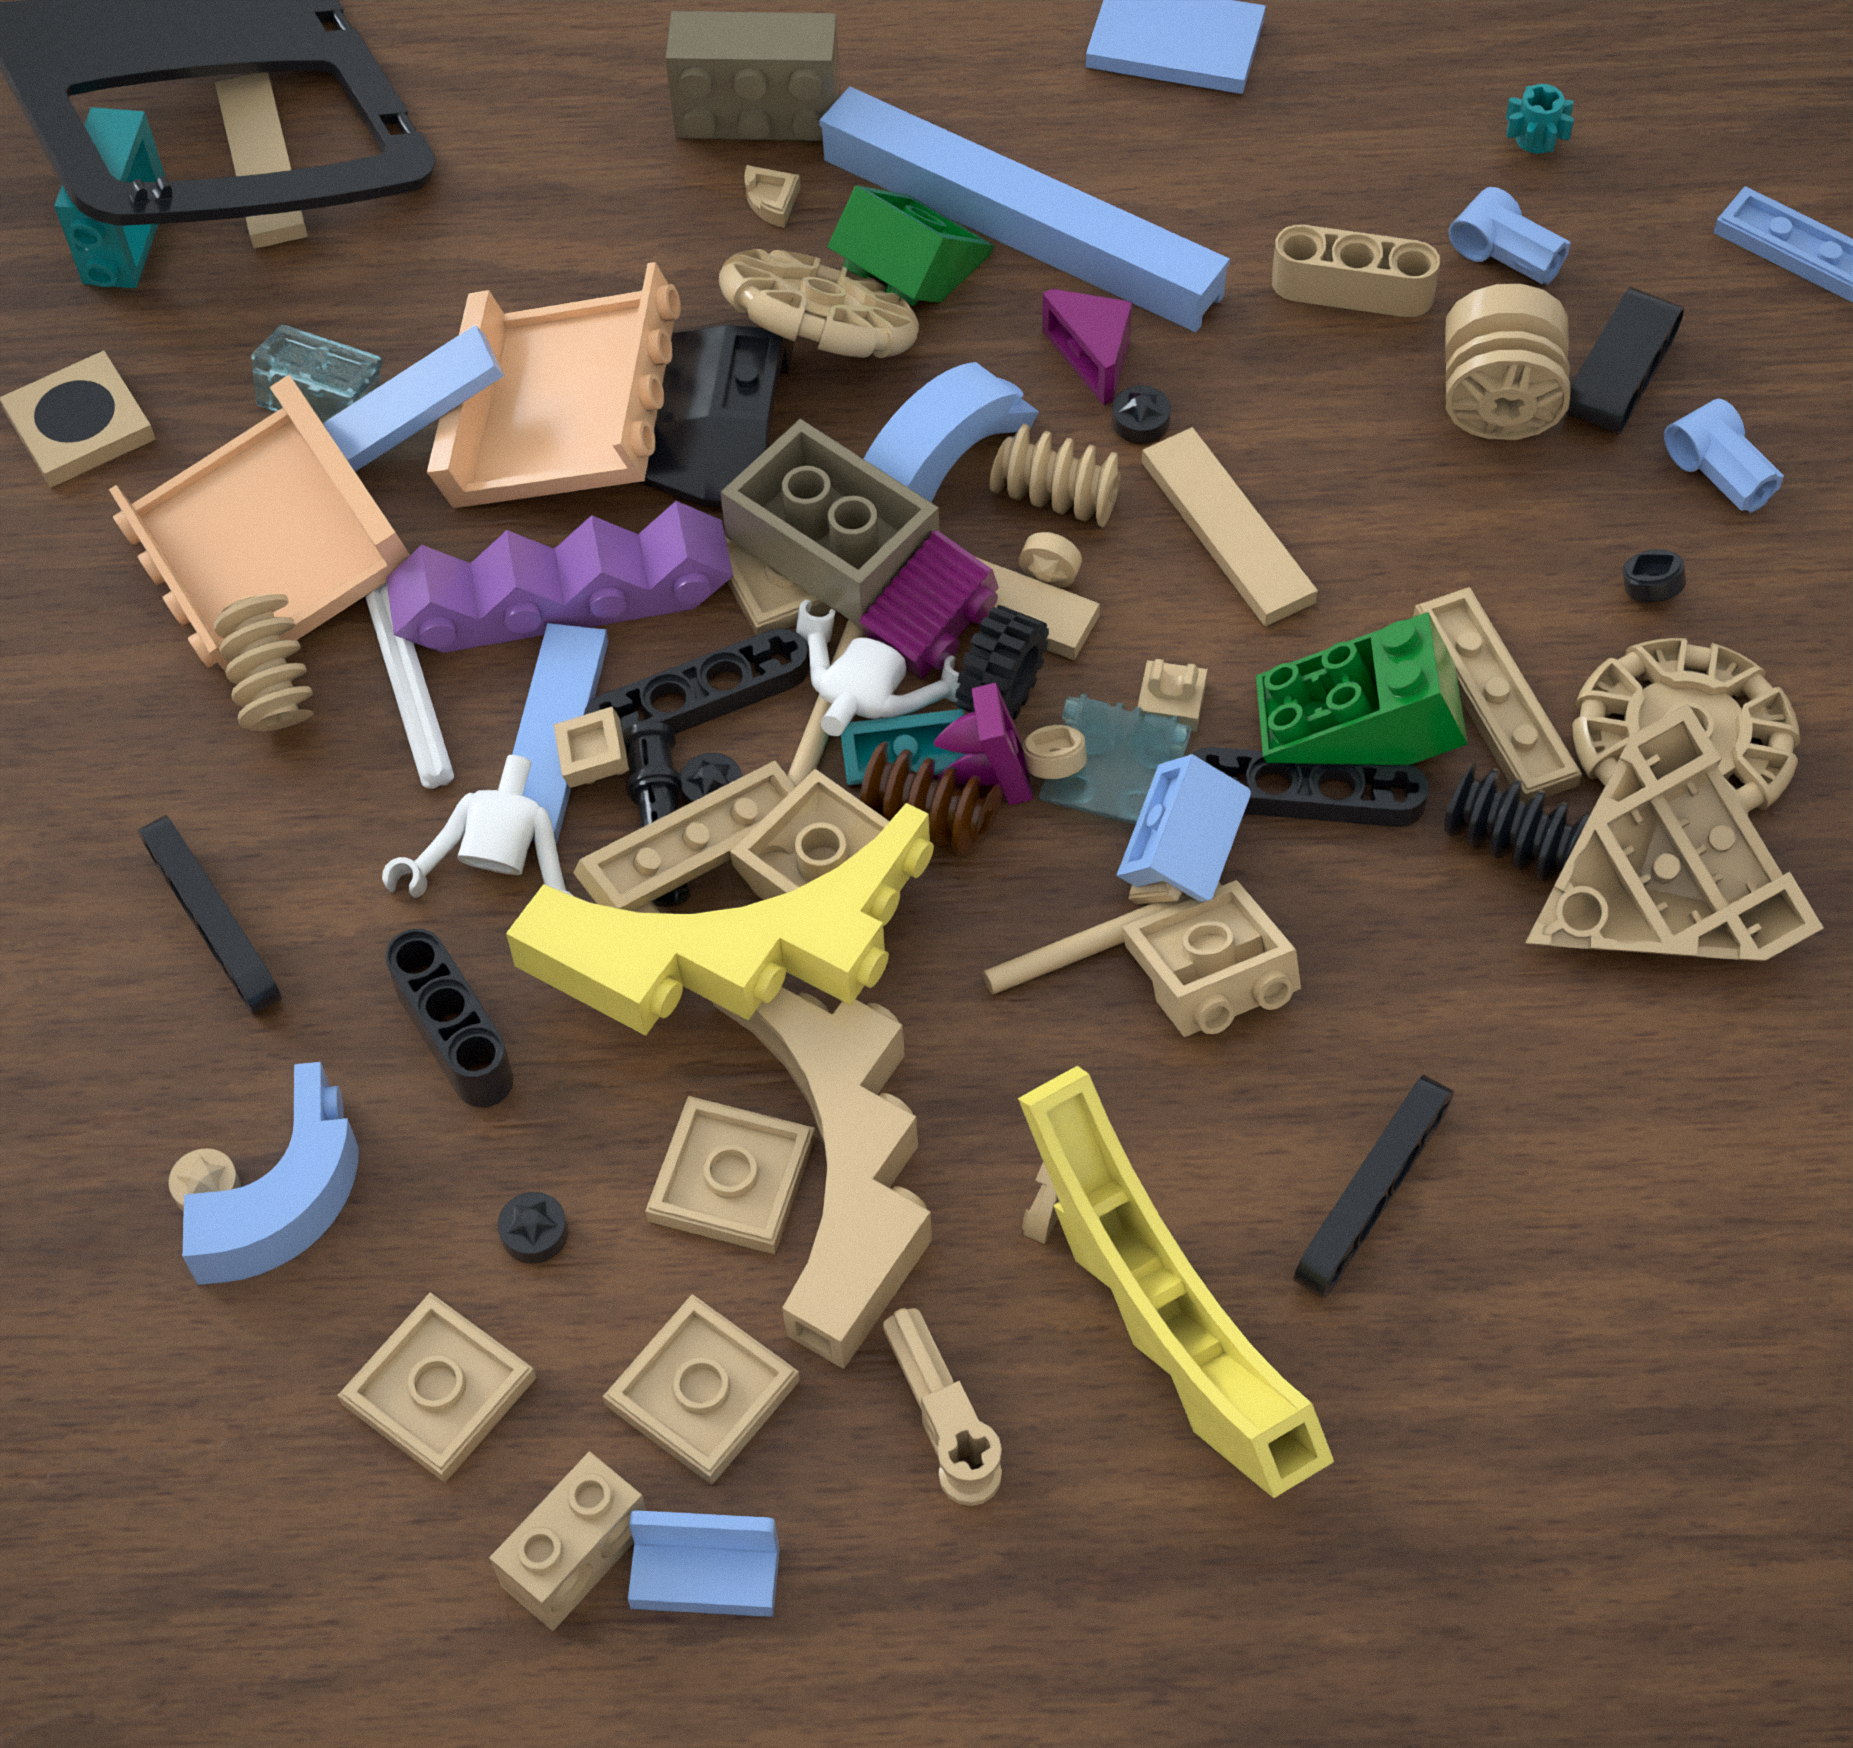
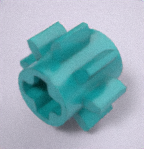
M1536 84L1526 86L1522 99L1510 97L1505 118L1508 120L1507 138H1515L1518 146L1530 153L1553 152L1557 138L1562 140H1570L1574 124V118L1571 117L1574 105L1573 100H1565L1563 93L1552 85Z

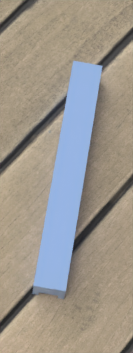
M849 86L819 120V125L822 127L824 161L891 192L910 195L951 220L1126 301H1130L1195 333L1202 326L1203 314L1213 302L1220 303L1225 295L1226 271L1230 265V258Z

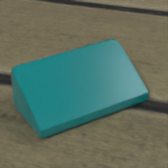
M963 709L850 722L840 735L847 786L862 784L868 762L874 750L884 741L890 744L889 762L894 763L904 749H908L913 753L912 771L917 772L924 760L929 757L935 761L934 775H939L950 764L965 755L934 745V740L947 726L964 716Z

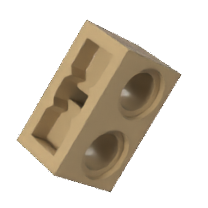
M589 1451L489 1557L501 1587L549 1629L554 1631L634 1544L629 1528L630 1513L634 1510L647 1511L642 1494Z

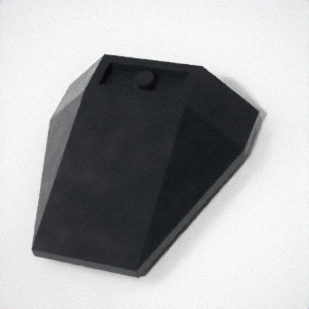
M735 319L674 330L672 332V359L670 363L666 364L662 385L664 403L662 408L657 411L654 427L655 451L649 456L645 481L639 483L705 507L722 508L720 492L770 447L769 431L780 374H789L794 341L774 334L749 319Z

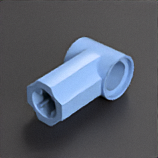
M1487 187L1482 190L1451 223L1448 229L1452 246L1466 259L1474 262H1483L1491 256L1540 284L1544 283L1546 285L1559 273L1563 262L1568 256L1571 244L1570 241L1523 217L1516 200L1506 191L1496 187Z
M1719 398L1712 400L1668 425L1664 431L1666 449L1676 465L1688 472L1700 469L1741 511L1747 510L1749 513L1756 511L1764 506L1769 498L1781 487L1784 475L1745 438V429L1739 413L1725 400Z

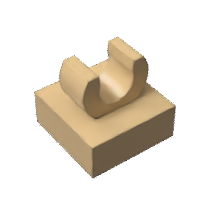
M1161 659L1147 660L1137 707L1136 724L1197 733L1208 669L1197 668L1195 664L1183 666L1164 663V660Z
M613 707L553 724L562 777L570 788L585 783L591 784L595 780L615 774L621 775L629 771L621 722Z

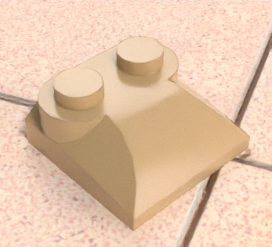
M814 769L730 851L732 865L748 883L752 891L763 900L791 892L836 869L875 839L890 821Z

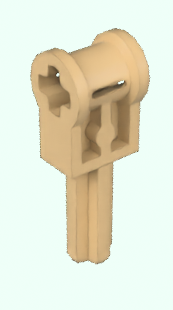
M916 1308L899 1309L884 1321L883 1330L922 1410V1424L938 1455L940 1463L939 1480L941 1488L949 1499L958 1504L967 1506L983 1504L994 1497L1001 1484L1002 1469L1000 1461L1002 1448L999 1437L990 1426L978 1420L960 1381L954 1383L921 1312ZM969 1456L974 1465L982 1464V1466L971 1470L965 1461L958 1462V1460Z

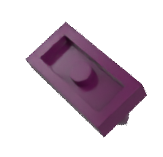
M992 683L972 688L975 712L966 714L953 721L934 740L936 747L965 754L945 768L938 775V781L946 770L952 766L958 770V786H965L969 779L975 775L981 779L980 787H990L999 784L1009 805L1033 800L1030 775L1025 767L1023 743L997 684Z

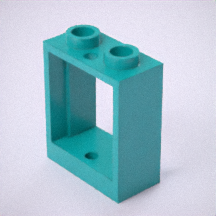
M90 108L84 126L114 178L129 183L137 179L142 182H156L158 178L166 177L145 111ZM62 185L54 208L82 284L136 289L158 224L118 226L96 221L77 209Z

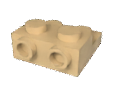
M1237 880L1216 888L1213 898L1209 901L1199 902L1191 898L1122 926L1125 947L1153 981L1156 1002L1183 1037L1201 1030L1206 1034L1220 1033L1232 1023L1234 1016L1259 1006L1267 1010L1280 1008L1289 1001L1293 992L1301 989L1296 949Z

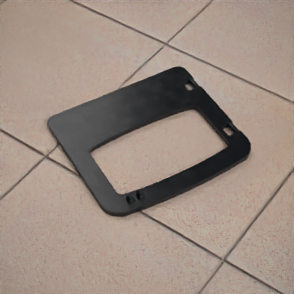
M20 0L0 2V70L71 202L80 212L96 221L118 226L168 224L232 219L323 208L416 191L431 180L435 158L431 147L422 133L417 132L407 116V109L358 31L349 24L343 14L344 9L338 0ZM333 21L338 30L326 31L321 22ZM284 71H323L333 75L338 80L382 151V154L347 162L265 174L168 182L166 177H160L156 182H142L137 179L126 183L117 180L110 174L69 97L108 88L195 77ZM397 123L403 134L390 135L385 125Z

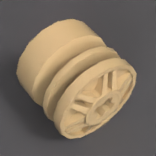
M1495 284L1474 290L1455 303L1446 316L1445 328L1446 411L1454 424L1471 435L1487 439L1518 440L1538 435L1561 420L1569 409L1570 365L1567 360L1569 349L1568 315L1561 302L1545 290L1524 284Z

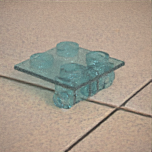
M1081 693L1079 698L1068 696L1062 720L1066 721L1065 726L1073 727L1084 735L1087 763L1079 772L1071 776L1059 779H1045L1039 800L1136 824L1158 765L1184 757L1193 727L1180 724L1179 717L1174 715L1170 719L1149 713L1143 715V708L1137 706L1133 712L1125 710L1124 703L1117 702L1115 708L1110 707L1109 703L1089 699V695Z

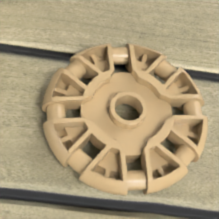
M754 249L734 254L725 261L719 273L718 281L721 292L733 308L741 313L748 312V317L753 323L788 340L795 342L798 335L819 342L817 349L829 353L858 358L869 357L873 353L878 358H886L907 351L917 339L919 323L915 312L902 297L901 301H899L900 296L895 293H886V287L870 277L867 279L848 271V268L842 266L840 271L821 265V259L783 250H774L768 254L764 250Z
M1667 638L1630 646L1626 649V655L1618 660L1608 658L1598 666L1580 690L1575 703L1576 709L1580 712V717L1573 721L1572 729L1576 754L1582 768L1591 780L1598 778L1606 786L1631 735L1689 704L1722 758L1718 765L1719 770L1748 816V812L1754 808L1766 810L1778 799L1791 781L1798 764V758L1793 754V749L1800 744L1799 725L1790 700L1782 688H1773L1764 678L1766 671L1752 660L1718 644L1711 643L1710 648L1687 644V638ZM1684 669L1705 672V674L1692 671H1684ZM1638 677L1643 681L1649 680L1652 684L1642 690V686L1635 678ZM1746 695L1751 701L1744 704L1741 709L1732 696L1742 697ZM1612 713L1625 715L1624 721L1605 717ZM1751 738L1760 739L1763 745L1750 743ZM1733 773L1744 784V786L1737 790L1728 782Z

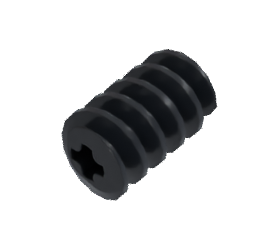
M1474 762L1462 778L1450 801L1445 816L1444 831L1447 835L1454 837L1459 835L1468 826L1467 842L1474 848L1480 847L1491 837L1490 854L1496 859L1503 858L1514 848L1513 865L1519 870L1526 869L1538 858L1536 876L1543 882L1548 881L1559 870L1562 871L1591 814L1586 812L1571 825L1567 823L1569 803L1562 801L1548 814L1543 811L1546 792L1539 790L1525 803L1520 800L1522 780L1516 779L1502 792L1498 790L1500 770L1494 767L1480 781L1475 778L1476 763Z

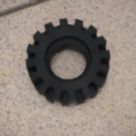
M998 605L997 608L993 607L989 611L988 618L984 617L980 623L979 634H974L970 642L973 645L970 653H966L962 663L965 664V667L959 673L957 683H960L955 693V698L958 699L956 702L957 707L970 713L975 712L972 688L996 683L1011 718L1016 719L1020 714L1021 705L1025 706L1029 699L1028 692L1030 688L1035 687L1037 671L1042 669L1044 658H1042V655L1048 647L1046 638L1049 635V628H1046L1047 624L1002 605Z

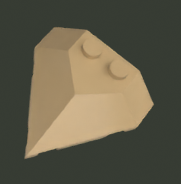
M1686 704L1630 736L1525 944L1764 962L1823 930L1824 927L1790 871L1784 875L1780 871L1719 770L1718 765L1722 758L1690 705Z

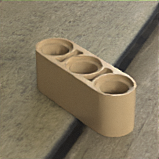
M1292 225L1279 232L1275 240L1271 278L1272 287L1282 298L1295 302L1400 317H1417L1425 314L1433 305L1440 267V256L1435 248L1428 243L1418 240L1310 225Z

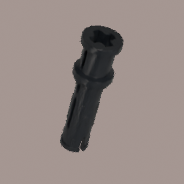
M642 722L630 726L622 732L631 775L626 781L627 794L639 807L641 828L676 811L675 800L681 791V774L673 768L671 750L676 744L674 729L662 722ZM687 883L658 897L652 902L655 906L673 907L683 904L690 897Z

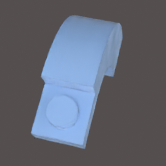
M977 362L966 363L937 376L909 398L883 427L863 459L929 502H932L946 474L971 446L993 434L1017 432L1023 423L1029 425L1031 429L1039 411L1022 399L1024 395L1022 390L1013 383L995 377Z
M321 1062L294 1064L293 1134L284 1156L271 1171L257 1181L240 1188L184 1195L182 1257L197 1285L242 1280L263 1274L283 1265L308 1249L318 1240L341 1212L355 1181L359 1161V1146L348 1118L344 1119L343 1098L340 1086H330Z

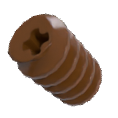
M884 741L880 743L868 762L863 777L860 801L888 821H891L899 810L908 803L929 814L930 842L933 845L942 848L952 841L953 851L957 855L962 857L970 855L979 846L994 823L1002 800V787L996 784L986 798H982L979 796L980 777L973 775L963 789L956 788L957 768L949 767L938 781L934 779V759L928 757L917 772L911 770L912 751L904 749L895 762L892 763L888 761L889 742Z

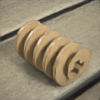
M1023 423L1013 438H1006L998 450L990 474V491L999 493L1007 485L1009 497L1018 501L1029 492L1031 504L1040 508L1046 505L1052 498L1053 511L1062 515L1067 513L1074 504L1076 519L1086 522L1096 512L1097 524L1103 528L1110 518L1119 491L1121 473L1118 472V453L1111 452L1102 466L1096 465L1095 446L1089 445L1080 459L1074 457V440L1067 437L1056 452L1052 450V433L1046 430L1034 445L1030 443V426Z
M266 594L233 602L223 609L213 624L217 635L225 638L220 644V653L224 659L231 661L225 670L226 677L230 682L238 684L233 688L232 700L236 705L244 707L239 711L238 723L243 729L250 731L266 732L278 730L303 722L314 715V712L311 710L298 708L300 702L313 695L312 688L309 686L292 685L294 679L307 672L306 665L303 663H287L285 659L301 649L300 643L297 640H280L279 636L295 626L294 620L291 617H274L273 613L289 603L288 597L285 594Z

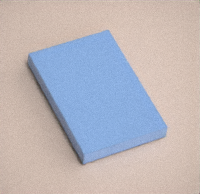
M1103 0L1086 52V68L1243 94L1265 20L1266 5L1236 0Z

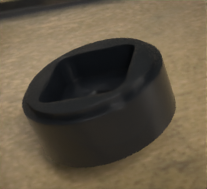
M1143 385L1129 387L1120 392L1113 402V428L1120 437L1133 443L1143 444L1156 441L1169 428L1170 402L1166 395L1156 388Z
M1655 549L1641 552L1630 558L1623 566L1625 591L1629 597L1640 602L1668 600L1678 595L1686 586L1684 561L1678 554L1668 550Z
M704 753L692 758L681 771L682 785L680 786L684 803L688 805L741 778L740 767L732 758L721 753Z
M528 1192L514 1197L504 1206L498 1219V1231L502 1244L511 1257L524 1263H540L551 1259L563 1248L568 1237V1224L564 1210L556 1199L545 1193Z

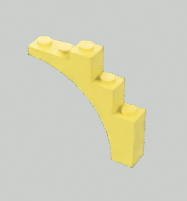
M906 803L875 839L836 869L791 892L739 908L696 914L638 913L590 903L543 884L506 933L514 965L645 1036L659 1017L667 1018L674 1011L681 998L683 987L748 1021L762 1001L769 1003L775 998L782 987L786 972L852 1005L863 987L872 988L886 968L889 954L885 951L883 926L890 921L897 909L901 889L910 876L918 878L930 862L934 845L930 842L929 814Z
M1075 1066L1019 1097L1018 1100L1060 1201L1053 1206L1075 1261L1111 1288L1133 1345L1171 1375L1193 1432L1273 1498L1332 1464L1334 1460L1313 1404L1282 1378L1246 1339L1190 1265L1162 1221L1118 1140L1089 1073Z

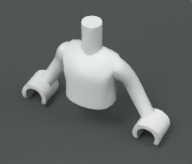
M804 600L801 603L796 632L803 637L806 645H809L811 683L815 690L819 692L821 698L832 704L821 720V727L827 734L831 736L841 735L855 714L870 719L892 718L913 713L944 698L957 702L958 699L955 698V693L960 683H957L959 673L954 671L956 661L954 656L949 655L945 659L940 681L901 696L893 695V693L906 676L907 667L905 659L898 651L880 641L869 638H856L852 640L844 654L830 666L827 643L832 636L836 611L830 609L828 615L815 617L810 615L812 601Z
M508 755L498 790H478L474 794H466L457 804L442 831L415 861L406 857H398L391 860L385 866L382 874L385 887L393 893L396 890L399 878L404 874L413 873V878L409 884L410 894L414 898L422 896L427 890L428 881L426 875L453 849L462 837L463 840L457 856L460 862L488 871L521 875L529 845L535 835V848L544 884L572 895L565 888L552 822L548 812L543 807H540L536 801L523 796L532 762L522 756Z

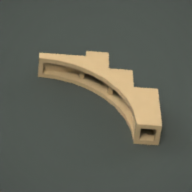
M781 987L771 1002L765 1003L762 1001L749 1021L713 1002L714 1007L751 1031L786 1067L811 1108L825 1148L827 1161L823 1216L808 1263L782 1310L786 1336L845 1369L932 1241L931 1211L927 1210L925 1203L913 1192L903 1187L895 1186L893 1189H890L897 1176L918 1148L917 1118L913 1115L911 1109L903 1101L891 1094L881 1093L878 1096L880 1090L905 1057L903 1025L899 1023L898 1019L888 1009L876 1003L865 1005L855 999L852 1005H849L842 1001L835 1012L831 1014L828 1008L816 997L803 992L796 995Z

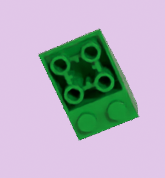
M1429 612L1407 620L1396 621L1386 628L1348 642H1339L1326 650L1290 663L1277 665L1269 671L1256 675L1262 752L1266 763L1411 765L1468 745L1455 663Z

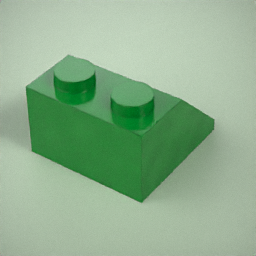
M855 185L827 247L845 258L842 266L848 268V271L865 279L868 277L873 279L876 276L888 284L885 290L886 293H895L900 296L899 301H901L902 297L908 305L916 306L918 300L939 303L943 301L990 256L995 245L910 195Z

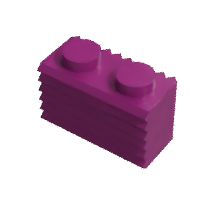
M934 530L931 532L929 539L923 542L922 547L916 550L914 557L910 558L906 566L901 568L898 576L894 577L891 584L885 587L883 594L879 595L876 602L870 605L867 613L861 616L859 622L867 638L880 641L898 651L905 659L907 669L918 678L924 679L933 667L937 670L943 669L945 659L949 655L955 656L960 643L957 638L971 621L979 624L984 617H988L989 611L996 605L998 594L995 592L999 589L993 569L938 530Z

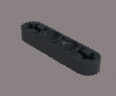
M779 628L769 630L600 695L587 705L583 715L613 707L620 718L622 732L635 724L653 721L670 725L674 729V733L677 734L793 689L801 684L808 676L809 671L806 641L799 633L791 629ZM776 654H782L783 658L786 660L791 659V662L781 665L777 659H772L771 657ZM750 663H754L756 673L760 672V676L752 677ZM725 671L734 672L742 678L738 686L726 691L717 690L709 684L714 675ZM667 693L678 694L686 700L680 709L669 713L660 712L652 706L656 698ZM642 706L645 719L641 722L639 721L638 711H634V708Z
M1220 747L1201 748L1192 753L1238 781V773L1246 774L1245 786L1250 789L1251 795L1244 814L1401 827L1408 826L1419 820L1424 813L1429 792L1427 778L1422 771L1413 765L1266 763L1262 751ZM1266 774H1277L1287 779L1291 787L1284 793L1272 795L1259 789L1256 781ZM1329 779H1338L1349 784L1353 789V793L1350 797L1343 800H1334L1323 795L1319 790V786ZM1366 784H1372L1371 800H1363ZM1392 788L1404 789L1406 802L1394 801Z
M164 815L138 829V834L156 867L251 1014L254 1015L281 1000L280 991L264 962L170 818Z
M1422 1075L1417 1080L1310 1242L1297 1266L1293 1277L1294 1282L1322 1298H1326L1440 1125L1450 1106L1454 1090L1426 1075Z

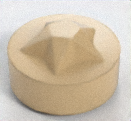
M1049 532L1035 533L1029 536L1019 556V565L1028 577L1057 588L1071 585L1082 564L1081 553L1071 541L1063 536Z
M1051 725L1042 727L1032 732L1023 742L1025 767L1030 774L1039 778L1059 779L1068 777L1079 772L1087 763L1085 737L1079 730L1070 726Z
M208 1148L194 1150L181 1157L173 1166L169 1176L170 1192L183 1213L185 1194L226 1191L240 1188L241 1186L239 1175L231 1159L221 1151Z

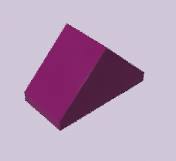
M1058 289L1048 290L1043 293L1042 332L1103 405L1114 401L1130 343L1132 302Z

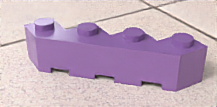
M675 501L639 534L591 515L555 549L508 530L471 563L421 545L386 577L394 636L445 653L542 636L545 634L547 623L588 628L695 609L732 578L733 572L722 520Z

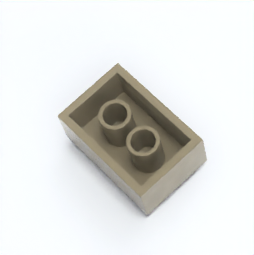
M671 11L666 66L675 137L686 139L823 141L822 127L819 125V120L841 96L836 13Z
M799 419L720 492L726 538L861 628L862 626L859 622L861 616L867 613L870 605L874 604L877 597L883 594L885 587L891 584L892 579L898 576L901 568L905 567L908 560L914 557L916 550L920 549L923 542L929 539L931 532L934 530L939 531V507L802 419Z

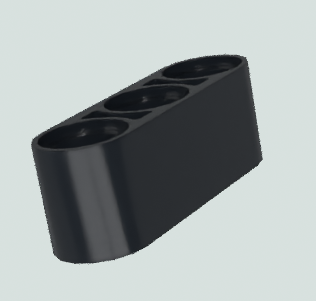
M1629 287L1579 370L1570 389L1569 409L1565 414L1619 435L1625 428L1671 347L1680 327L1685 308Z
M409 929L399 933L387 946L385 959L400 1002L458 1096L465 1103L474 1107H490L498 1104L508 1096L513 1087L514 1078L500 1033L447 949L433 932L425 929ZM430 966L423 972L417 974L410 973L415 968ZM451 1013L461 1014L456 1019L448 1022L438 1021L443 1016ZM481 1061L491 1062L485 1069L479 1071L468 1070L475 1063Z

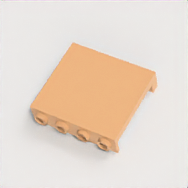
M656 262L647 264L643 290L638 292L505 314L489 290L468 294L459 335L476 325L485 334L504 376L439 418L427 473L453 509L645 481L648 459L655 451L654 427L657 411L662 408L664 403L662 385L666 364L670 363L672 359L671 337L674 321L679 318L681 311L677 289L674 285L668 284Z
M290 374L270 386V389L283 408L141 499L131 504L117 485L109 489L122 510L113 516L114 520L133 546L141 542L145 547L146 551L137 556L139 561L157 586L166 581L171 591L162 596V598L182 627L190 622L193 625L196 633L189 636L188 640L207 668L218 663L225 671L227 665L231 662L224 659L220 653L219 647L225 638L217 635L213 624L223 609L233 602L266 594H285L288 597L289 603L287 606L273 612L274 617H291L294 620L295 626L291 630L279 635L280 640H298L385 584L386 577L410 556L406 547Z

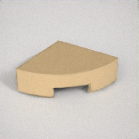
M747 165L744 177L746 197L750 207L764 221L785 228L800 191L799 175Z
M1043 1162L1036 1177V1181L1042 1183V1186L1030 1210H1025L1022 1229L1024 1230V1236L1045 1244L1058 1219L1053 1205L1060 1201Z

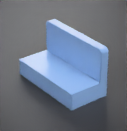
M1193 754L1159 764L1116 876L1135 887L1165 881L1199 902L1211 900L1249 801L1250 789Z
M631 1511L629 1528L634 1542L628 1592L630 1609L774 1617L780 1545L773 1518Z

